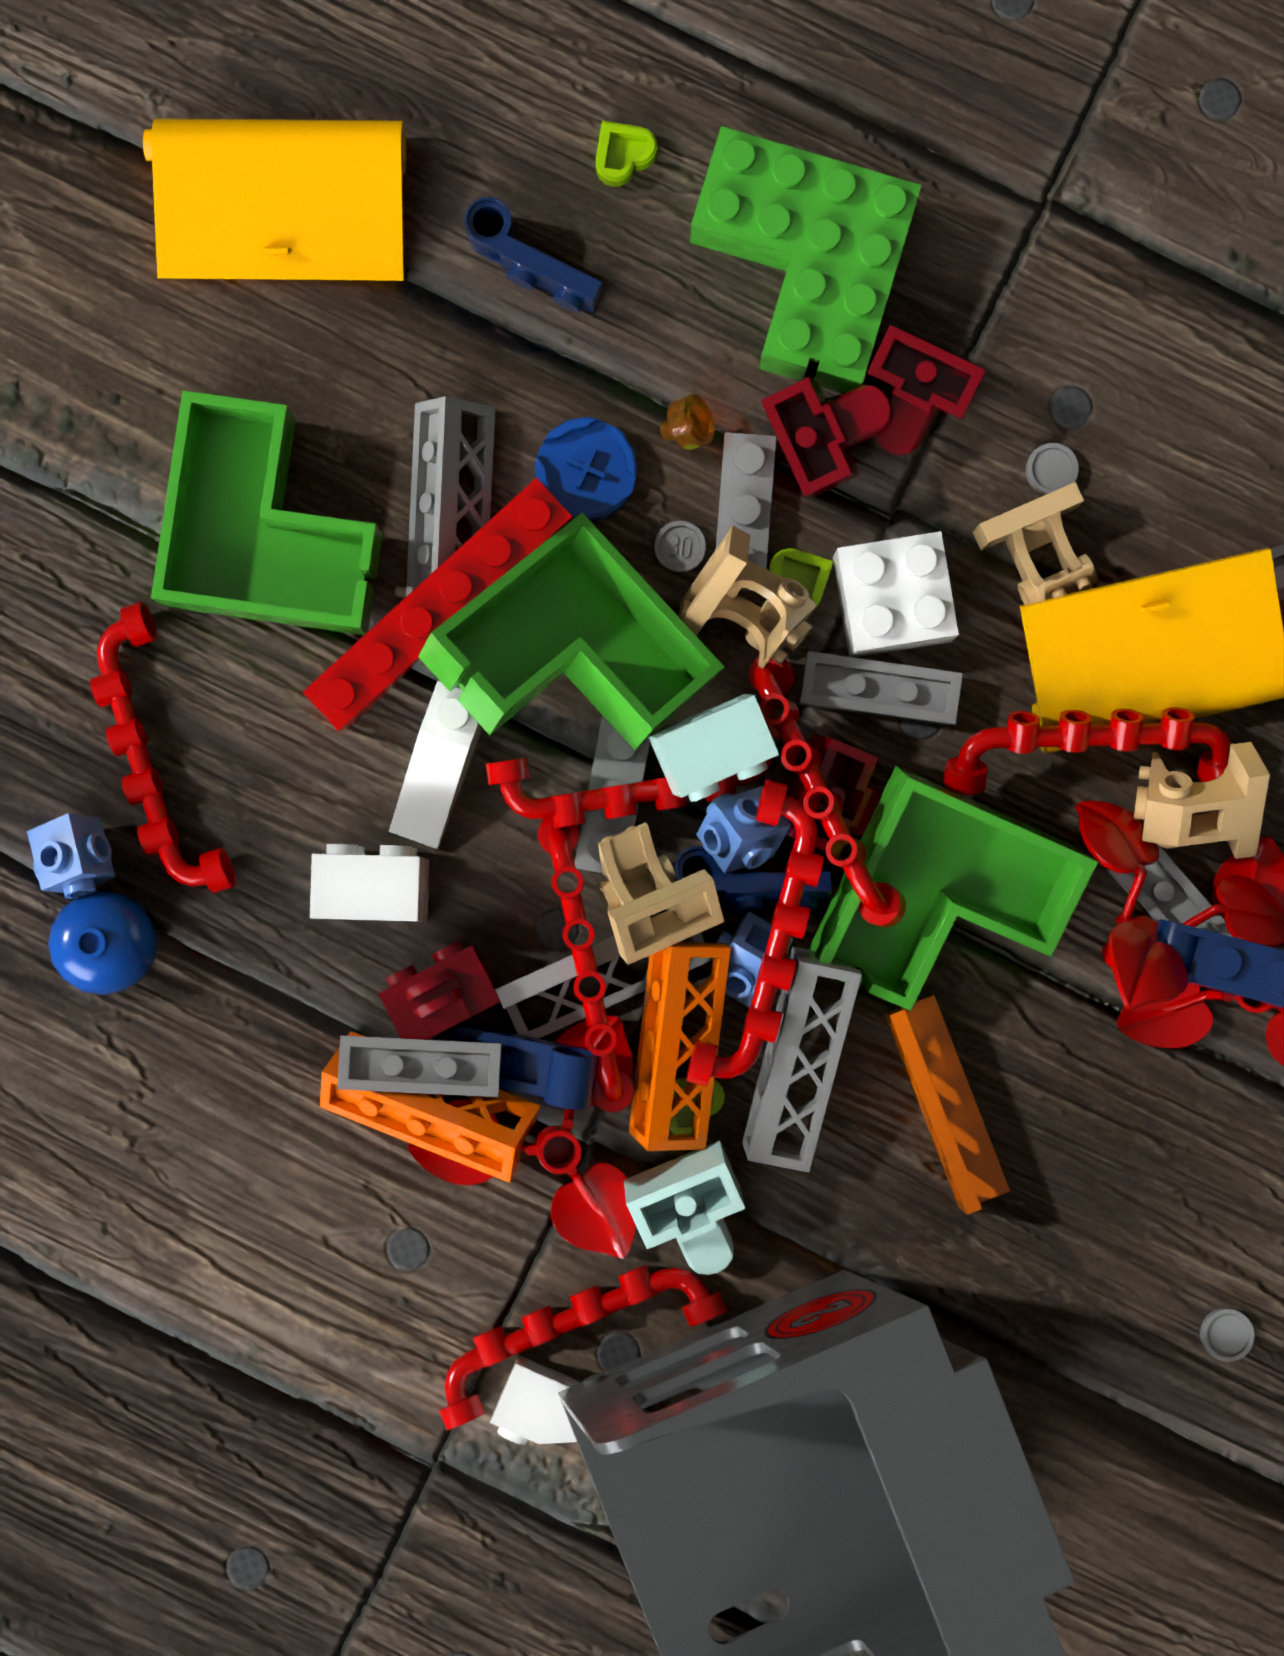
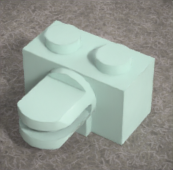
M743 694L716 707H711L648 736L672 794L680 798L688 795L691 802L716 793L720 790L717 782L734 774H737L739 780H744L767 770L766 760L779 755L755 695Z
M720 1140L707 1145L706 1150L692 1151L624 1180L626 1205L646 1249L676 1238L688 1265L696 1273L705 1275L715 1274L728 1266L733 1258L734 1247L732 1237L723 1218L744 1210L745 1205L740 1184Z

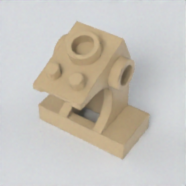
M1076 482L982 522L973 531L981 551L1005 541L1022 579V582L1018 583V590L1024 604L1093 589V584L1098 582L1092 561L1086 554L1079 557L1075 555L1062 524L1061 516L1074 511L1084 501ZM1051 543L1063 571L1042 579L1030 558L1029 552Z
M732 525L682 598L678 617L696 636L709 619L718 617L734 621L747 629L745 632L746 640L752 647L760 651L758 667L763 669L772 659L781 665L788 656L783 649L787 646L790 650L794 651L811 631L812 626L806 620L817 604L809 598L807 589L798 581L791 578L784 579L748 560L750 534ZM741 588H747L757 592L767 600L762 607H759L737 594Z
M1252 742L1231 744L1228 765L1224 773L1217 779L1208 782H1192V779L1185 773L1178 771L1169 772L1158 752H1153L1151 767L1140 766L1139 779L1149 780L1148 787L1138 786L1134 819L1144 820L1142 841L1156 843L1163 848H1177L1227 841L1236 859L1256 856L1270 774ZM1212 811L1201 815H1192L1197 812Z
M646 822L636 827L630 826L624 832L613 837L607 836L598 843L603 882L597 884V890L603 905L608 911L619 954L628 965L724 922L713 878L703 869L676 881L674 868L667 856L657 857ZM667 909L666 912L650 918L651 915Z

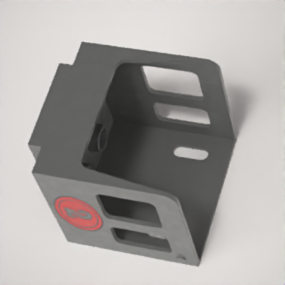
M843 1270L607 1372L592 1375L584 1379L583 1382L558 1392L660 1656H844L858 1650H865L870 1656H1066L1043 1598L1073 1585L1075 1582L986 1358L941 1338L927 1305L847 1270ZM691 1388H699L704 1391L653 1413H645L642 1410ZM769 1590H778L784 1593L787 1606L779 1618L725 1642L716 1641L710 1636L709 1624L716 1614Z

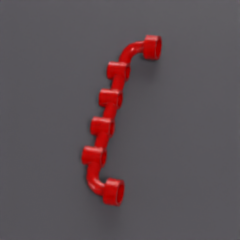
M143 601L121 608V619L110 625L100 637L97 658L101 675L91 678L90 686L92 694L101 708L109 705L112 706L117 724L106 728L107 741L115 756L119 757L127 754L133 773L122 777V788L128 802L132 806L143 804L148 823L142 824L137 828L140 844L147 855L158 852L166 872L181 884L191 887L207 885L212 893L235 887L234 869L228 854L222 847L200 854L199 866L187 864L181 856L178 847V831L173 820L168 816L162 797L164 795L163 784L157 770L152 766L147 750V734L142 722L137 718L131 700L133 695L132 687L118 659V650L123 641L129 639L135 647L157 640V629L153 616Z
M758 657L752 663L749 670L750 683L760 693L762 698L759 707L765 722L777 729L784 744L781 751L782 764L788 770L799 775L807 792L803 799L805 812L809 816L821 821L829 838L826 845L828 860L832 864L844 869L854 891L861 900L859 910L867 922L879 927H890L897 924L904 916L906 910L905 898L896 887L887 883H875L864 863L866 848L860 840L851 836L841 815L844 808L843 801L837 793L829 790L819 769L821 755L815 747L806 743L797 724L799 718L798 707L793 701L784 697L790 691L795 681V672L792 665L787 660H784L779 665L772 659L762 669L758 667ZM780 705H784L782 716L774 719L775 709ZM805 750L806 759L801 765L797 766L796 757L801 751ZM828 796L829 805L827 809L819 813L818 804L820 800ZM850 843L852 847L851 855L842 861L840 856L841 849Z
M1178 707L1163 710L1161 723L1144 724V717L1140 712L1124 708L1114 710L1111 713L1110 724L1091 725L1092 716L1080 710L1061 712L1059 726H1040L1041 719L1038 715L1028 711H1015L1009 714L1007 727L981 730L965 742L960 749L958 757L951 758L946 762L943 784L949 791L961 795H976L983 792L986 788L988 766L979 759L983 753L995 748H1007L1014 753L1029 754L1036 751L1037 747H1058L1067 752L1078 753L1087 750L1088 746L1108 745L1120 751H1134L1139 748V745L1160 744L1168 749L1183 750L1187 749L1190 743H1203L1211 748L1210 751L1203 752L1200 755L1197 770L1198 780L1200 782H1208L1217 779L1224 773L1228 765L1232 743L1226 732L1214 724L1194 722L1195 715L1191 711Z
M767 724L773 741L774 738H779L780 735L777 729ZM527 757L485 764L489 785L500 784L505 802L515 813L528 819L553 818L554 828L586 823L584 812L604 809L606 819L636 815L635 804L655 801L656 811L687 806L686 796L680 798L672 794L666 777L545 798H532L523 791L520 781L531 778ZM774 757L766 760L768 769L755 776L739 780L737 774L718 781L720 790L707 796L706 801L712 802L717 797L726 793L735 795L737 794L736 787L758 781L769 770Z
M766 779L755 818L757 822L777 826L780 816L784 817L794 824L796 838L787 863L784 883L775 908L766 950L760 964L757 984L747 1013L741 1044L738 1051L732 1056L719 1057L716 1056L718 1045L696 1040L686 1081L707 1087L710 1077L730 1079L744 1074L755 1064L761 1052L763 1041L775 1043L779 1032L782 1012L772 1010L777 989L785 991L790 989L796 960L786 958L791 937L803 939L810 915V908L800 905L805 885L817 886L824 862V856L814 853L817 842V825L815 820L805 812L802 802L786 796V784Z
M547 818L539 825L538 841L543 850L552 856L555 873L552 876L551 884L554 892L561 899L566 922L562 936L565 944L572 951L577 974L574 982V993L583 1003L588 1031L585 1035V1045L594 1056H599L598 1076L595 1080L593 1100L604 1111L618 1112L625 1109L632 1101L634 1087L629 1076L618 1070L614 1051L617 1045V1035L615 1030L609 1026L603 996L606 992V983L597 971L592 947L595 940V931L586 919L581 896L584 889V879L575 867L572 853L578 845L580 833L577 825L554 828L553 818ZM573 874L577 877L578 886L573 892L565 893L558 888V881L562 875ZM582 925L588 929L589 938L586 943L582 945L571 943L569 932L574 926ZM587 977H594L600 983L599 993L592 998L583 996L580 991V984ZM598 1029H604L611 1035V1044L605 1050H598L591 1043V1036Z
M645 1264L617 1276L621 1287L602 1294L599 1286L596 1285L570 1296L572 1308L554 1315L550 1305L521 1317L524 1328L505 1335L502 1326L477 1335L473 1337L476 1348L458 1357L446 1374L444 1390L448 1406L439 1410L446 1430L453 1429L486 1414L478 1393L467 1396L465 1390L467 1378L477 1370L496 1364L515 1354L548 1342L562 1334L595 1322L669 1289H679L688 1296L690 1303L681 1308L689 1327L696 1326L727 1312L728 1309L720 1291L709 1294L702 1280L689 1270L672 1267L650 1274Z

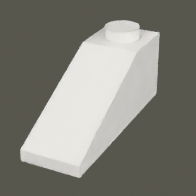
M437 681L420 727L389 829L391 833L435 849H439L483 729L458 701L462 690L456 687L450 692L440 681Z
M518 1354L490 1423L499 1426L497 1431L499 1435L521 1445H526L528 1440L537 1444L577 1442L558 1392L581 1382Z

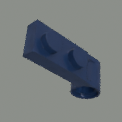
M483 197L475 200L468 207L465 213V227L470 245L476 253L501 265L504 270L508 271L506 277L516 285L527 290H534L535 286H538L554 294L552 300L569 311L580 313L583 308L593 314L595 313L603 297L601 281L514 239L511 214L508 207L501 200L493 197ZM486 219H496L503 224L502 230L492 237H484L476 232L478 225Z
M703 846L689 847L678 856L674 868L676 881L685 878L683 874L689 870L701 871L705 869L714 880L722 910H735L736 914L746 916L748 911L754 915H761L766 912V909L776 908L784 883L785 872L724 874L714 858ZM821 871L816 887L805 885L800 905L810 908V914L826 907L832 892L830 871Z
M1159 920L1155 933L1158 941L1171 946L1179 954L1188 973V984H1195L1284 1009L1283 950L1172 921Z
M467 1023L456 1025L454 1041L501 1044L499 1088L544 1097L545 1103L559 1108L571 1110L591 1109L599 1056H594L587 1049L563 1045L557 1042Z

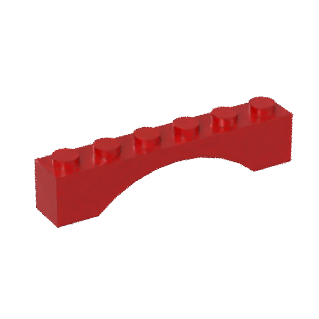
M536 477L302 693L337 731L347 730L420 660L418 656L431 632L572 521L573 517Z

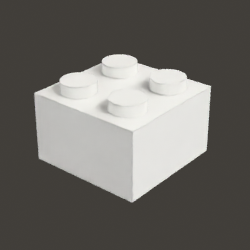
M941 531L837 548L832 559L834 561L833 565L849 657L858 658L950 643L959 635Z
M326 844V854H312L310 918L428 922L430 860L418 857L417 848H412V846L380 845V855H365V847L359 845Z

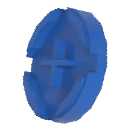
M591 417L567 420L551 430L539 449L535 463L536 477L568 511L573 519L583 512L590 521L606 519L622 509L634 492L638 475L635 450L625 434L615 426Z

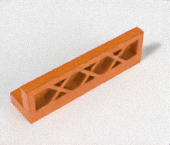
M681 941L649 955L634 1095L629 1123V1133L647 1151L706 1150L714 1077H710L707 1087L690 1083L684 1090L679 1087L675 1079L677 1068L692 1055L696 1040L716 1044L719 1047L731 947L725 943H685ZM690 958H713L711 975L695 989L688 981ZM686 989L690 993L688 997H686ZM707 995H708V1003L704 1000V998H705ZM699 1004L706 1012L705 1026L689 1040L681 1031L683 1017ZM681 1040L684 1045L679 1049ZM675 1091L678 1095L673 1099ZM696 1096V1100H695V1104H694V1103L692 1102V1099ZM687 1105L694 1113L691 1134L669 1135L671 1118Z
M931 994L916 1000L911 1011L898 1007L885 1012L884 1015L958 1207L968 1215L981 1210V1202L1007 1193L1010 1189L935 995Z
M350 1031V1033H349L347 1036H362V1035ZM340 1047L323 1069L320 1092L321 1108L508 1183L512 1181L519 1169L522 1144L540 1113L541 1105L500 1089L498 1097L468 1096L472 1104L461 1107H454L445 1103L442 1098L443 1094L337 1089ZM506 1111L521 1117L513 1130L493 1122L490 1114Z

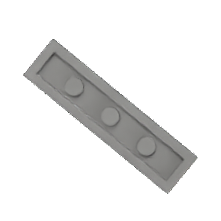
M448 396L415 403L406 596L462 546V543L456 536L457 522L463 516L472 527V536L490 520L495 407ZM462 414L477 417V439L471 445L468 444L461 433ZM465 464L475 477L474 491L468 497L459 485V470Z
M701 933L691 937L694 943H705ZM615 936L592 946L596 966L611 961L606 975L598 972L605 980L606 990L609 983L624 988L606 997L603 996L605 1008L645 991L647 972L644 980L632 985L611 977L620 957ZM572 955L495 989L503 1008L507 1009L519 1035L539 1039L585 1018L583 1005L564 998L571 979L577 976ZM690 958L689 970L712 960L710 958ZM564 982L559 996L544 991ZM533 995H539L555 1001L556 1004L549 1022L529 1031L517 1003ZM562 1004L576 1009L557 1018Z
M792 946L789 958L796 960L794 976L789 991L781 990L776 1011L782 1012V1020L775 1043L767 1042L742 1144L748 1161L809 1173L862 973L859 969L818 961L813 950ZM818 976L845 981L841 999L821 1010L813 998ZM811 1005L816 1014L807 1019ZM836 1015L835 1023L832 1028V1026L828 1022V1019ZM822 1023L831 1037L828 1049L808 1060L800 1048L802 1035ZM798 1055L803 1064L794 1069ZM823 1065L821 1076L819 1078L818 1074L814 1069ZM809 1073L817 1085L815 1098L795 1109L787 1097L789 1085ZM785 1105L787 1110L789 1111V1114L781 1118L783 1107ZM810 1114L808 1125L806 1127L802 1118ZM796 1123L804 1134L800 1155L772 1150L776 1134Z

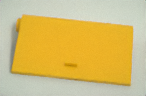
M155 118L152 129L144 130V156L146 161H152L157 278L404 281L403 174H405L406 132L404 121Z
M1269 548L1020 605L1037 703L1032 705V713L1040 717V726H1059L1060 714L1066 710L1084 711L1092 716L1091 725L1110 724L1111 713L1114 710L1132 709L1143 715L1144 724L1161 723L1163 710L1171 707L1187 709L1195 715L1194 719L1284 698V630L1272 553ZM1040 747L1044 754L1062 750L1058 747Z

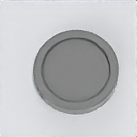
M1059 443L1041 445L1033 451L1026 463V477L1029 484L1034 490L1043 495L1074 483L1078 476L1079 466L1076 456L1068 447Z
M671 522L665 525L656 536L655 555L661 566L670 572H690L700 565L705 556L706 541L704 535L698 527L690 522Z
M1218 1308L1210 1312L1201 1324L1200 1339L1202 1345L1210 1355L1218 1360L1225 1362L1237 1361L1249 1353L1254 1343L1255 1333L1252 1323L1243 1313L1236 1309Z

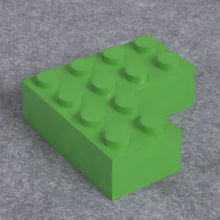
M721 126L691 223L690 243L786 271L762 351L759 369L801 381L805 377L809 360L819 363L814 380L818 381L820 387L845 394L862 386L922 185Z
M182 390L151 599L168 608L365 635L369 631L375 591L366 579L376 580L383 534L374 523L283 511L296 418L287 405Z
M583 512L431 632L418 656L450 692L457 686L462 690L458 701L489 735L561 675L565 674L634 750L648 740L649 735L656 733L701 694L724 668L721 662Z
M895 766L860 841L866 848L864 863L873 881L894 886L903 894L906 901L904 916L897 924L890 927H879L867 922L859 910L861 900L854 891L846 873H844L808 950H813L818 961L856 969L855 966L861 968L862 976L859 987L862 983L868 993L911 1011L957 916L1051 957L1098 861L1075 845Z

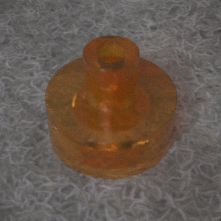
M691 394L675 400L669 405L667 412L668 420L660 425L661 434L666 441L675 440L680 447L688 451L712 442L715 434L714 419L708 405L701 397Z

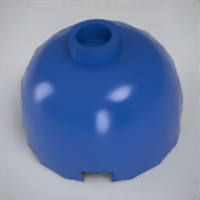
M97 891L80 896L63 907L51 925L48 941L51 961L63 980L83 992L107 995L123 991L142 980L154 963L158 944L156 930H153L152 921L147 916L148 913L143 905L125 894Z

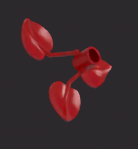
M1082 801L1074 808L1079 815V829L1089 852L1101 865L1114 872L1123 874L1134 872V881L1123 911L1116 918L1118 925L1111 931L1108 941L1102 947V956L1107 965L1113 970L1126 1010H1131L1146 1004L1175 999L1188 986V973L1184 962L1171 946L1158 941V937L1155 934L1158 924L1153 919L1147 916H1138L1137 918L1132 916L1147 876L1144 865H1152L1159 859V847L1156 843L1142 841L1144 822L1141 819H1134V814L1129 810L1108 802ZM1232 875L1222 879L1216 886V895L1221 904H1215L1182 923L1197 927L1214 916H1225L1227 930L1234 938L1272 948L1284 945L1283 909L1267 889L1258 882L1244 876Z
M1259 838L1256 856L1236 859L1232 853L1220 866L1212 883L1211 899L1213 905L1221 904L1216 895V886L1227 876L1239 875L1248 877L1262 885L1272 894L1284 911V855L1272 838ZM1188 984L1181 995L1170 1001L1150 1003L1131 1010H1126L1123 1006L1117 1019L1119 1031L1132 1040L1158 1048H1181L1198 1042L1212 1028L1213 1016L1204 1001L1223 1000L1230 1002L1236 1000L1243 1009L1252 1013H1262L1275 1008L1280 1012L1268 1021L1265 1029V1040L1273 1058L1284 1066L1283 1008L1217 990L1200 992V986Z
M607 1015L609 1026L615 1030L617 1035V1045L614 1051L618 1070L627 1074L632 1080L633 1057L625 1036L623 1022L617 1016ZM586 1020L567 1029L555 1042L587 1049L585 1045V1035L588 1031ZM604 1029L594 1031L591 1036V1043L598 1050L607 1049L612 1041L610 1033ZM459 1098L446 1102L454 1107L472 1104L470 1098ZM592 1100V1106H597L594 1100ZM565 1109L561 1126L553 1125L543 1129L537 1136L535 1143L523 1142L521 1152L530 1156L537 1155L541 1165L547 1171L554 1174L568 1173L573 1182L560 1186L552 1198L550 1216L557 1233L569 1244L580 1249L604 1253L616 1258H625L631 1248L636 1230V1224L626 1205L624 1180L628 1178L617 1167L606 1162L595 1163L583 1175L580 1174L576 1166L581 1158V1147L571 1132L574 1126L575 1110ZM490 1114L493 1122L498 1124L495 1114ZM408 1143V1150L413 1158L425 1170L442 1180L458 1185H477L493 1177Z

